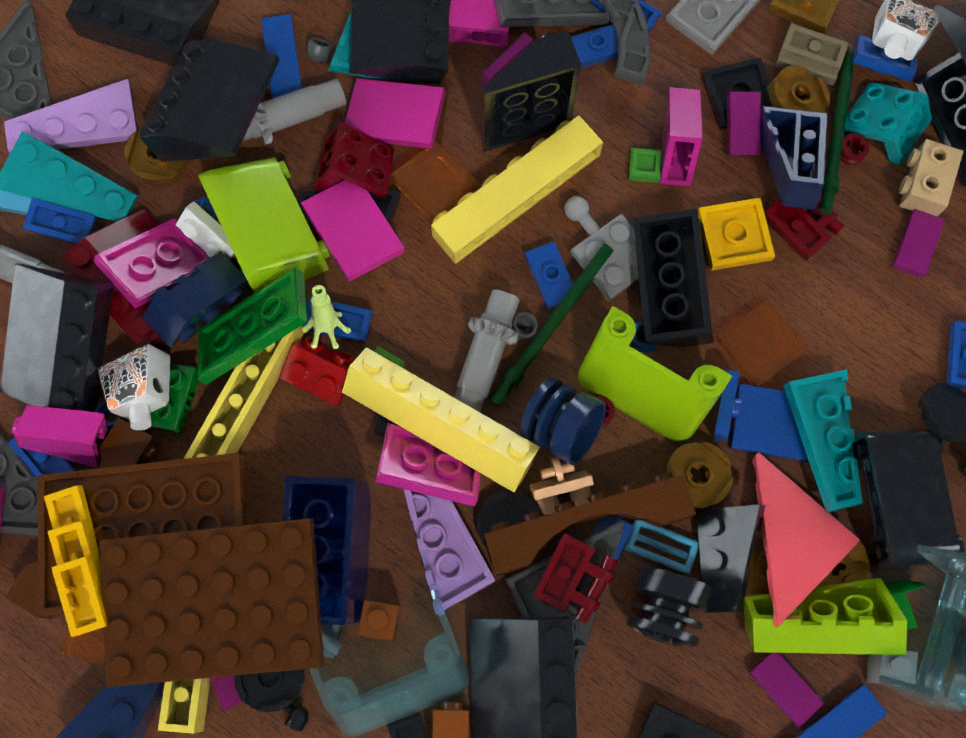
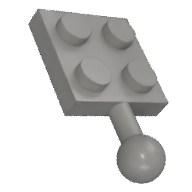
M580 196L569 198L564 206L566 216L572 221H579L590 235L572 248L570 252L583 270L603 243L614 250L592 280L607 301L610 302L639 281L634 228L623 214H620L600 228L589 215V204L586 199Z

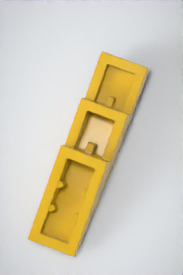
M77 485L46 495L44 500L53 530L47 532L57 566L51 567L72 638L108 626L102 601L99 552L83 486Z

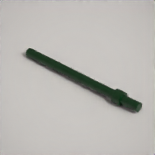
M850 51L845 53L840 72L824 185L821 191L819 213L823 215L832 214L834 197L839 192L840 186L838 171L855 64L852 63L854 52Z
M603 243L512 367L508 366L502 374L504 379L489 397L490 401L500 406L512 388L519 386L525 378L523 373L614 252L610 246Z

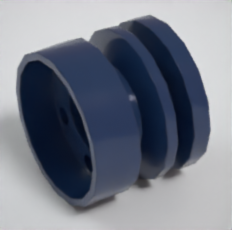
M550 377L539 386L530 399L522 417L520 436L536 444L540 449H546L550 446V452L553 456L570 465H575L584 458L596 440L604 421L606 405L604 401L586 392H580L576 395V390L572 385L564 384L562 380L556 377Z

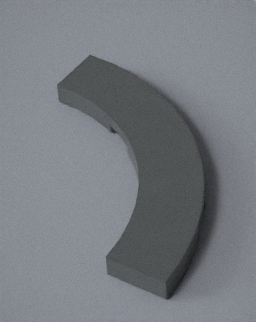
M598 0L609 15L617 37L618 62L614 77L643 86L649 67L650 46L647 22L638 0Z

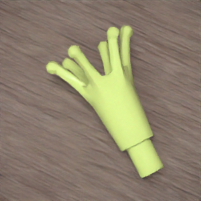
M317 285L312 289L311 317L308 324L302 328V331L306 333L313 326L314 338L311 343L312 349L317 348L318 339L322 332L329 335L333 349H338L339 345L334 336L335 327L338 326L346 334H349L351 329L343 325L338 319L342 317V313L334 311L331 299L326 294L325 287Z

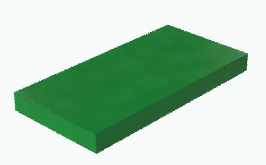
M296 267L214 319L210 324L198 330L199 381L207 385L307 323L303 272Z

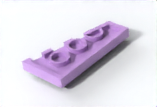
M129 79L5 121L8 152L11 153L22 131L27 132L57 150L128 141L129 137L137 130Z
M404 489L435 614H440L496 582L453 501Z

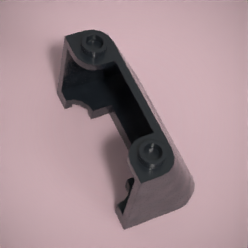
M929 429L868 430L856 434L855 442L852 443L853 455L859 457L858 468L863 470L875 533L874 536L870 537V543H877L876 553L867 555L870 572L957 562L960 555L964 552V543L961 536L957 534L941 456L943 452L942 439L933 434Z

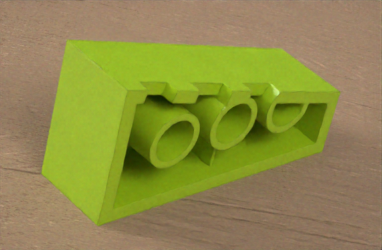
M881 578L816 587L778 628L773 624L772 597L769 594L744 597L745 631L754 652L906 655L907 619Z

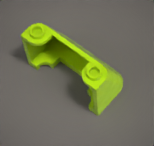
M275 157L210 169L198 175L254 293L295 267L304 273V281L329 270L325 259L329 258L330 254L322 240L316 241L287 182L291 175L284 160L277 162Z
M612 306L578 372L580 385L595 396L608 398L615 408L674 442L688 440L716 403L732 375L714 365H703L695 370L689 381L629 346L636 333V324L628 314Z

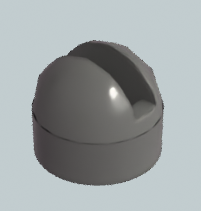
M310 37L307 54L313 62H325L331 55L333 44L322 38Z
M528 312L519 313L514 316L511 329L519 334L518 339H527L536 333L538 328L537 320ZM517 326L528 329V332L517 328Z

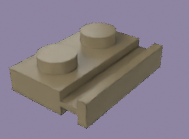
M791 23L775 66L782 69L794 65L803 66L809 69L806 73L810 74L813 78L818 75L826 84L833 86L849 43Z

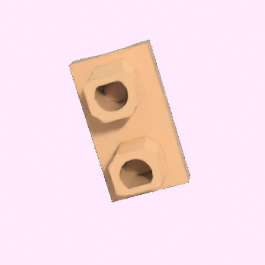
M555 456L550 457L551 467L540 470L542 480L550 477L554 478L529 484L530 493L534 500H537L544 515L556 513L555 507L559 505L557 495L569 492L571 502L574 501L575 506L589 503L587 497L591 496L589 486L594 485L592 475H588L586 469L563 475L575 471L574 465L568 463L560 464L559 459Z

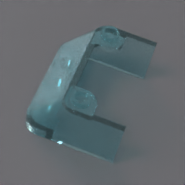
M918 544L916 551L947 574L917 675L916 685L884 675H879L878 682L919 705L932 709L962 712L966 707V553Z
M437 589L430 591L444 633L432 637L426 643L423 651L426 668L362 694H359L355 683L347 677L337 676L329 679L324 666L309 669L323 706L344 735L349 737L363 735L463 693L468 687L469 672Z

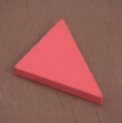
M758 452L752 463L756 472L758 505H765L764 514L761 517L763 549L767 557L768 569L766 572L769 595L772 597L774 616L772 619L773 624L778 628L859 543L860 539L829 512L826 513V510Z

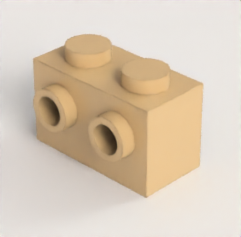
M926 139L918 149L914 148L907 161V166L911 167L909 175L904 177L899 188V194H902L899 207L912 211L917 209L938 217L948 207L963 150Z

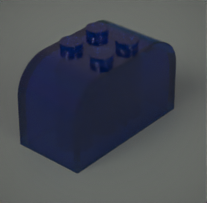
M285 476L282 521L312 518L314 521L321 624L347 626L357 623L361 619L367 592L371 523L369 485L366 481L351 478Z

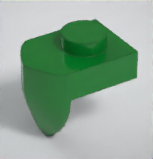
M895 580L884 583L907 619V630L917 628L918 626L906 593L926 587V585L922 582L911 580Z

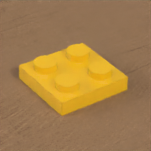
M761 198L700 207L698 209L701 233L711 271L772 261L774 259L775 253Z

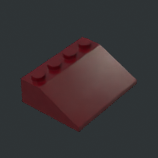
M144 208L84 237L59 259L76 276L112 283L94 263L95 255L160 224ZM113 285L109 315L139 348L150 344L164 351L168 345L142 319L151 301L134 308Z

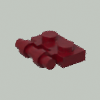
M780 199L764 212L767 223L805 261L832 238L824 230L826 227L834 235H837L845 227L837 219L838 215L834 211L830 215L820 214L819 201L815 210L809 209L819 219L817 221L803 208L783 206Z
M564 533L533 596L562 612H566L571 601L579 604L580 607L575 618L587 624L592 612L596 613L601 604L598 600L606 584H611L615 576L612 572L618 560L605 554L600 566H597L590 562L596 549ZM585 572L594 576L586 595L577 591Z

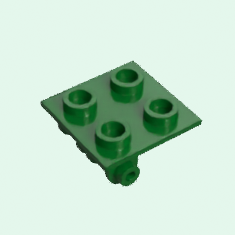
M170 364L169 402L166 406L150 413L151 427L167 429V432L179 435L181 429H185L188 414L183 412V410L191 411L192 407L186 405V401L194 402L195 398L190 395H195L198 383H200L197 368Z

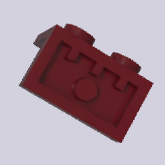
M340 121L323 141L314 189L322 192L333 184H338L343 178L384 198L388 194L394 149Z

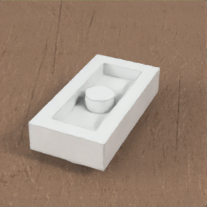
M196 202L190 203L184 209L176 226L188 238H191L209 257L221 251L232 261L235 254L222 226Z

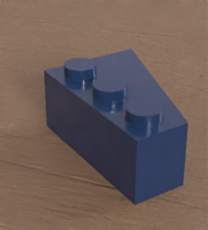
M763 106L761 113V146L783 206L816 209L824 185L827 113Z
M221 251L194 268L195 271L188 277L184 274L175 280L177 285L169 291L164 286L157 290L142 319L170 348L179 340L183 344L186 343L198 332L196 328L203 321L207 325L210 324L222 312L220 308L227 303L229 306H232L243 296L244 293L241 289L247 282V279Z
M165 682L116 687L105 686L56 738H143L161 703Z

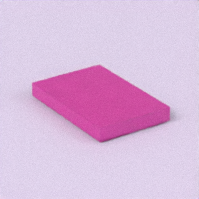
M356 78L345 123L383 143L433 149L446 92L444 87Z
M347 180L301 202L302 209L348 282L405 253V247L369 192Z
M175 218L95 255L94 263L114 283L115 287L134 308L151 301L156 291L163 286L169 291L177 285L175 280L183 274L188 277L195 271L194 268L210 258L191 238H188L176 226L177 220Z
M387 424L375 482L475 506L478 500L481 473L398 425Z

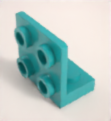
M871 82L847 114L844 132L856 133L866 138L884 142L889 162L901 165L932 120L927 94Z

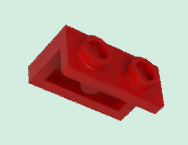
M313 337L302 338L293 343L280 379L336 407L340 405L345 395L342 393L349 366L353 363V357L345 352H334L324 347V343L318 340L317 348L312 349Z

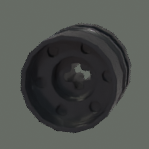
M642 567L636 590L649 597V602H632L631 609L645 616L644 619L628 616L626 625L635 629L644 637L664 644L697 647L700 638L685 632V628L702 630L703 624L690 617L689 613L690 610L707 611L713 588L703 582L674 572L652 567Z

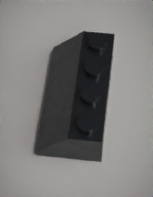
M957 53L914 79V82L920 93L927 94L932 121L943 144L963 150L957 174L963 187H966V64L960 54Z
M698 209L633 218L645 342L676 347L714 343Z

